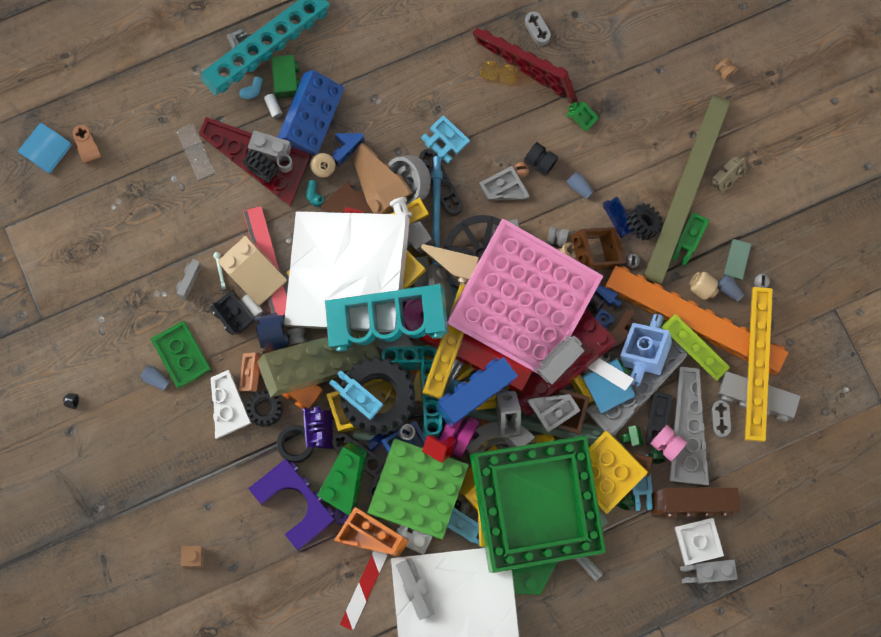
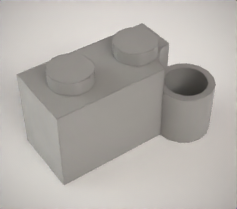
M253 131L248 151L250 152L253 149L260 152L267 159L277 163L278 169L283 173L291 171L293 163L289 156L291 151L290 141ZM284 160L290 162L289 165L285 167L281 166L280 163Z

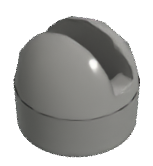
M630 254L625 259V265L630 270L637 269L641 263L640 257L636 254ZM632 257H635V265H631Z
M759 274L754 279L755 287L767 288L770 284V279L766 274ZM762 277L765 278V279H764V285H761V283H762Z
M403 424L400 426L398 434L402 439L410 440L415 435V429L410 424ZM402 429L407 432H410V434L407 435L405 433H402Z

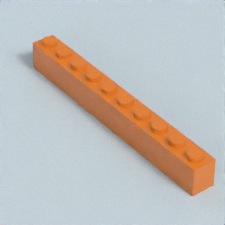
M615 266L605 288L618 293L617 297L651 314H657V317L662 315L665 321H668L676 314L702 340L746 362L749 361V329L742 326L739 328L733 325L731 320L727 318L721 319L715 316V312L709 309L703 310L698 307L697 303L690 300L687 302L681 299V296L675 292L669 293L665 291L663 286L657 283L652 284L645 277L630 273V270L626 267ZM770 343L769 373L774 376L779 373L789 353L779 344L773 345Z

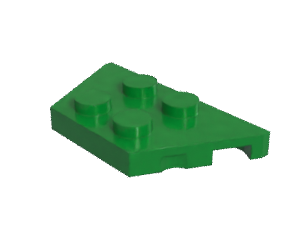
M557 562L512 570L515 594L540 595Z

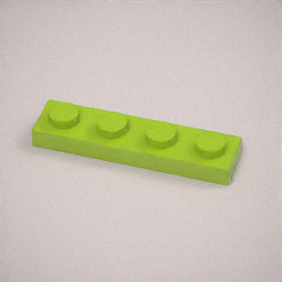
M676 314L662 326L664 330L670 331L671 337L716 381L730 368Z

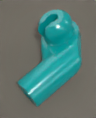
M309 180L306 198L313 206L320 207L324 203V198L316 192L317 182Z

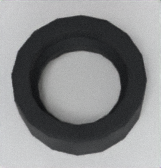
M300 425L287 426L278 435V452L288 462H304L311 456L314 448L306 447L305 451L300 455H291L285 450L284 441L292 433H300L305 437V428Z

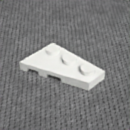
M230 370L211 377L215 439H219L252 422Z

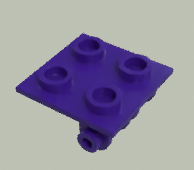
M313 407V409L303 408L306 447L334 449L332 445L331 411L321 410V407Z

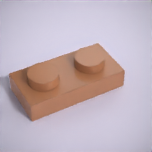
M260 353L243 354L239 392H257L260 369L257 361L261 358Z

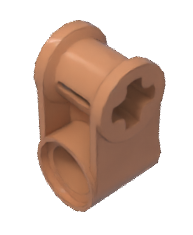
M85 125L76 126L73 129V137L83 164L100 158L101 155L88 127ZM81 133H84V138L80 137Z

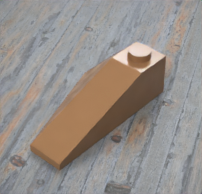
M361 143L351 154L367 204L374 214H391L395 212L393 207L390 206V202L400 197L407 199L412 194L403 177L391 171V167L387 163L383 164L378 159V155L364 143Z

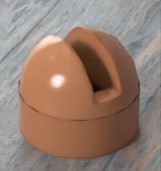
M519 162L514 167L519 178H525L529 173V167L524 162Z

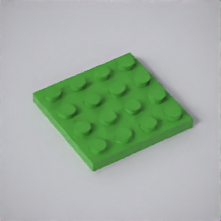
M394 438L368 514L443 540L469 465L451 458L441 463L422 452L423 448Z

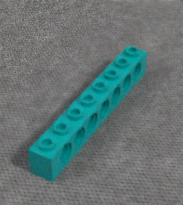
M298 0L201 72V81L215 96L220 92L223 94L232 83H238L242 80L244 74L248 71H254L260 62L269 60L273 55L272 53L276 50H282L288 41L297 39L301 34L300 32L304 29H310L316 20L325 18L328 14L329 2L327 0ZM305 10H310L313 13H307ZM292 20H296V21H298L299 23H298V24H294V23H292L291 21H292ZM277 31H283L285 34H279ZM263 41H268V42H270L271 44H270V45H266V44L263 43ZM253 51L257 55H250L248 52ZM235 62H240V63H242L243 65H242V66H237V65H235L234 63H235ZM220 73H227L229 76L223 77Z

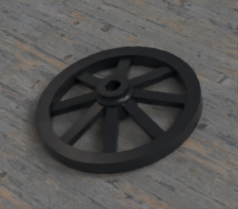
M477 215L461 221L448 234L443 249L479 257L480 259V256L484 253L490 242L493 224L499 226L501 219L489 215ZM476 223H487L483 246L479 245L468 226ZM462 230L465 231L473 244L474 251L452 245L454 239ZM446 271L450 280L459 288L460 282Z

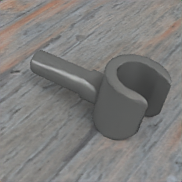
M465 502L462 503L459 511L478 523V518L470 513L472 506Z

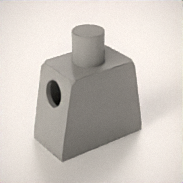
M504 388L496 394V415L501 438L520 436L521 408L515 391H509ZM506 414H510L511 417H512V418H511L510 420H508V421H507Z

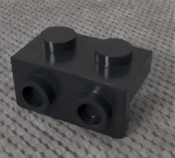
M230 290L218 302L210 305L214 316L221 320L224 324V329L231 335L241 334L254 322L255 317L234 290Z

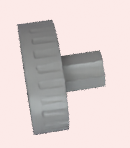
M414 155L400 156L392 159L388 163L391 167L390 170L402 176L412 191V194L406 199V205L418 198L422 201L425 200L431 184V175L425 163Z

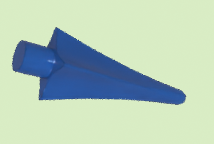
M598 285L595 293L602 300L605 299L609 307L613 304L619 308L622 301L618 299V293Z

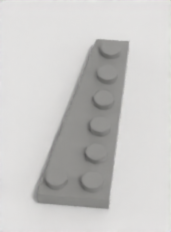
M675 340L672 341L661 374L644 372L640 386H636L637 382H635V385L630 384L635 397L603 413L599 412L594 403L586 410L587 415L603 432L608 430L615 436L688 356L687 352Z
M679 367L674 431L675 436L680 435L688 443L671 461L669 482L708 486L709 477L702 415L700 372L697 368Z

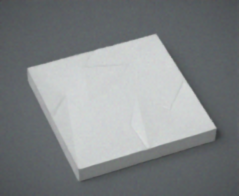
M296 212L284 325L292 328L327 329L325 300L403 289L410 218L407 215ZM395 303L376 305L379 332H393L397 324ZM368 306L349 309L351 330L369 331Z
M485 548L391 558L398 637H519L513 572L508 570L489 573ZM412 558L418 575L424 582L428 598L435 612L434 615L419 620L412 602L408 599L403 587L404 583L396 567V564Z

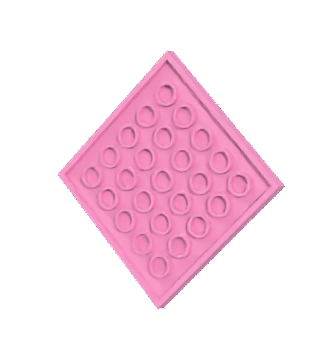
M502 219L447 321L449 325L536 372L534 368L540 367L539 364L563 339L566 340L565 335L571 337L603 275L507 220Z

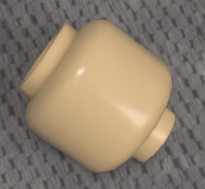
M318 153L311 159L310 168L316 176L325 178L332 175L335 171V161L329 154Z
M707 272L696 273L689 283L691 285V292L703 300L709 297L714 298L719 291L717 289L718 280Z

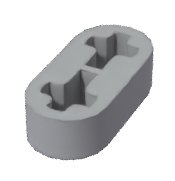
M529 12L525 17L527 30L536 44L546 45L550 41L551 35L547 25L539 13ZM530 18H533L534 20L537 19V27L534 25L533 22L529 23ZM539 30H540V32H541L542 35H545V34H546L544 40H543L542 37H541V38H538V37H539Z
M722 400L715 402L711 407L712 431L718 438L726 437L731 431L730 407L727 402ZM719 405L725 408V411L722 412V417H720L719 411L715 410ZM720 421H722V426L726 427L723 434L720 430H717V427L720 426Z

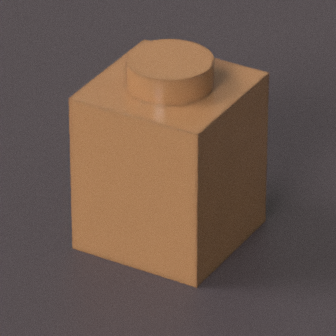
M181 546V566L183 568H204V548L202 546Z

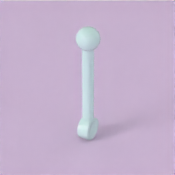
M215 252L213 255V257L216 259V262L221 257V254L219 252ZM217 262L222 290H225L226 286L222 267Z

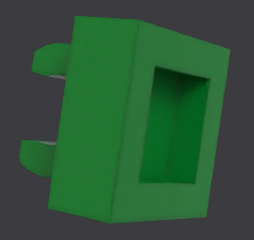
M639 426L628 427L629 433L621 435L622 443H632V446L636 448L644 446Z

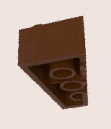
M663 488L651 494L652 516L678 517V515H684V517H696V515H703V517H714L715 514H721V517H732L733 513L740 511L738 488Z

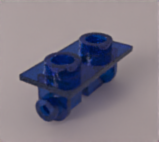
M618 196L611 201H605L603 209L607 212L614 227L617 229L620 238H623L633 231L628 229L630 225L626 223L628 214Z

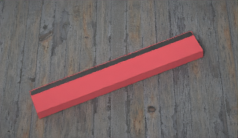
M262 207L243 211L250 238L279 270ZM284 285L268 299L271 314L277 312L278 315L285 316L287 296Z

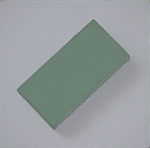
M732 240L723 276L727 274L729 277L732 276L733 279L742 281L751 248L750 243Z

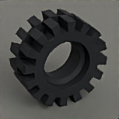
M253 149L250 150L242 161L249 171L266 182H270L279 170L270 159H267L266 156Z
M645 203L637 205L626 217L628 219L626 223L630 225L628 229H632V234H637L636 238L649 240L662 230V217H658L660 213L658 211L655 212L654 207L650 208V204L645 205Z
M261 390V392H255V395H251L250 400L247 402L248 415L256 425H261V427L271 426V424L277 423V420L281 418L283 411L282 403L277 396L270 398L268 391ZM263 401H267L272 405L271 413L265 416L260 415L257 411L258 405Z

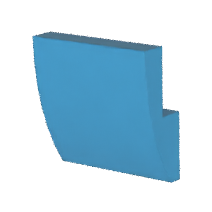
M40 122L17 152L50 174L72 144Z
M617 359L608 363L624 373ZM594 371L582 376L600 413L635 397L631 385L626 390H623Z

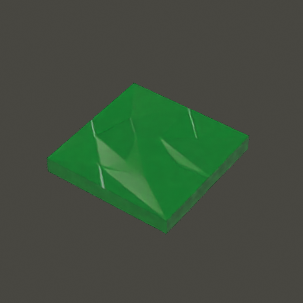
M587 435L470 454L489 573L606 553Z

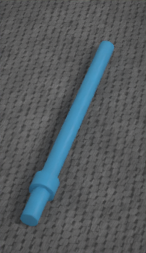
M436 156L433 157V171L431 172V180H433L432 238L436 242L433 247L440 248V198L443 172L441 171V157ZM432 259V264H435L436 266L440 267V265H438V264Z

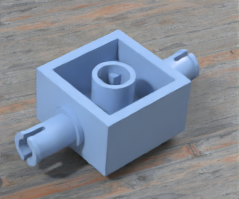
M653 314L650 326L632 323L620 355L623 366L633 369L630 376L634 379L631 383L632 385H635V382H637L636 386H640L644 372L661 374L672 344L670 331L661 329L665 320L662 315H659L657 318V314Z

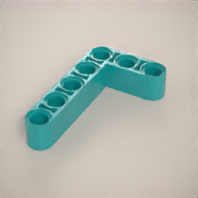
M432 346L387 347L382 351L381 360L393 357L394 360L391 362L399 363L402 369L420 370L423 435L425 439L428 435L439 439L442 430V416L436 410L439 405V399L422 393L427 380L426 374H429L437 352L436 348ZM411 356V357H413L414 359H413V360H407L405 357ZM425 356H431L433 359L427 360ZM433 409L436 413L430 414L427 410ZM433 427L437 429V431L430 432L428 429Z

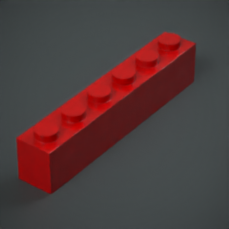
M464 333L455 359L476 371L481 369L484 372L489 362L496 357L498 360L504 357L518 376L506 387L520 394L532 370ZM427 334L417 338L438 349L441 338L432 339V336L429 337Z

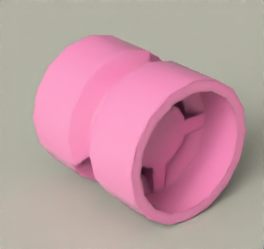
M666 425L650 444L658 451L662 450L663 455L669 461H672L688 442L680 435L675 436V431Z

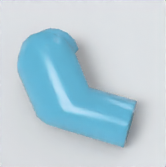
M254 77L252 86L240 90V97L245 99L257 97L260 93L263 79Z

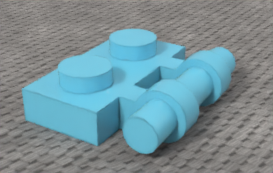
M444 115L430 127V131L434 133L432 137L426 133L421 137L425 145L429 149H433L438 154L437 156L441 157V160H444L447 164L453 159L448 154L451 150L457 155L470 143V140ZM439 139L446 145L443 149L436 143Z

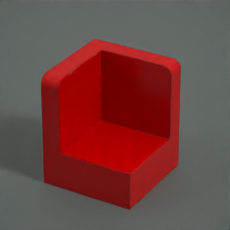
M428 435L422 452L442 463L452 456L456 439L449 436L444 441H440Z

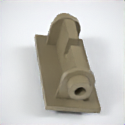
M732 157L723 167L727 172L725 173L720 170L712 178L711 184L714 187L718 186L721 194L730 189L733 182L745 173L747 167L744 158Z

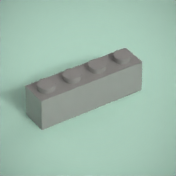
M726 371L723 375L717 397H720L722 401L727 403H738L741 408L746 409L748 378ZM768 385L767 416L771 414L777 416V420L783 422L791 421L795 416L801 396Z

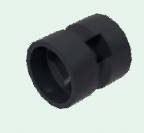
M536 142L527 153L523 162L530 167L536 166V171L546 177L556 164L559 156L552 151L546 152V147Z

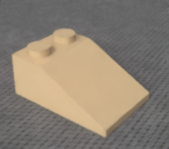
M244 236L217 261L259 306L288 281L256 243L247 236Z
M424 244L421 246L425 254L446 270L460 284L465 286L480 260L479 257Z

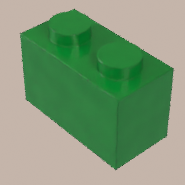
M294 55L271 57L276 99L294 97L300 84V79L296 77V72H300L299 62L295 61Z

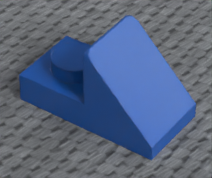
M362 133L335 134V139L343 146L338 147L333 153L335 164L340 167L355 149L365 142Z

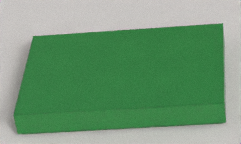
M185 321L150 338L177 389L212 371Z

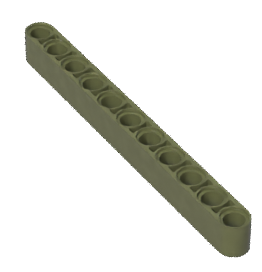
M712 95L644 277L651 282L659 285L663 282L729 107L730 101Z

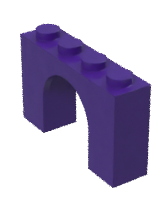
M284 459L248 489L261 506L283 490H296L305 496L308 503L305 517L285 534L296 550L299 551L335 522L333 519L335 514L328 506L324 508L320 503L323 499L317 496L318 493L316 491L312 493L308 488L311 485L304 476L300 478L296 473L299 470L292 461L288 463Z

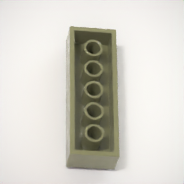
M351 330L353 337L357 339L363 338L368 333V331ZM328 337L265 353L257 362L271 398L338 379L339 371L346 374L352 370V366L356 363L358 365L361 364L364 359L368 358L369 361L374 360L373 357L381 358L374 341L365 346L353 343V347L347 348V351L335 352V350L329 347Z

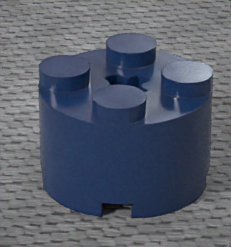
M276 312L254 318V322L259 323L256 327L260 348H265L262 354L280 350L289 345L287 334L282 332V327H284L282 315H278Z

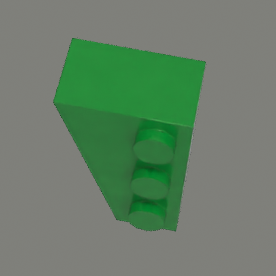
M351 441L346 444L317 495L349 516L355 507L358 508L357 503L361 491L360 485L367 451Z

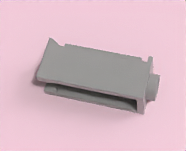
M565 335L566 340L563 339L539 364L540 367L534 368L547 383L553 384L585 351L581 347L582 343L575 336Z

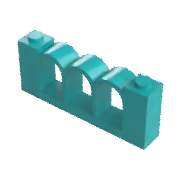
M441 284L325 300L329 347L335 350V352H345L347 348L353 347V343L361 346L368 345L376 337L385 342H392L399 339L403 333L411 338H420L427 334L429 337L432 336V339L443 338V335L449 334L444 287ZM422 299L424 322L418 330L408 331L404 321L403 301ZM395 303L396 328L392 333L382 335L378 330L376 305ZM368 306L369 331L363 338H354L351 332L349 309Z

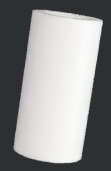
M275 94L265 96L264 100L272 118L281 117L283 113Z
M248 294L241 299L254 317H259L263 313L260 306Z

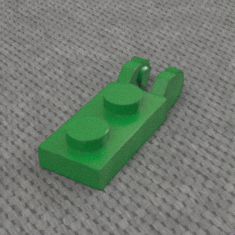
M692 212L677 242V248L671 260L675 261L679 256L680 250L683 249L687 251V254L682 260V265L686 266L710 221L709 219Z

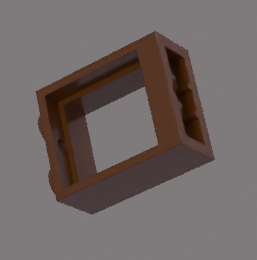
M616 227L581 229L571 235L577 261L594 271L611 270L615 266L619 267L626 263ZM588 239H600L606 262L593 261Z

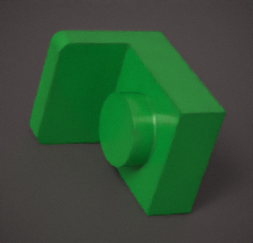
M574 102L569 106V111L565 115L567 118H572L583 131H587L599 118L585 102Z

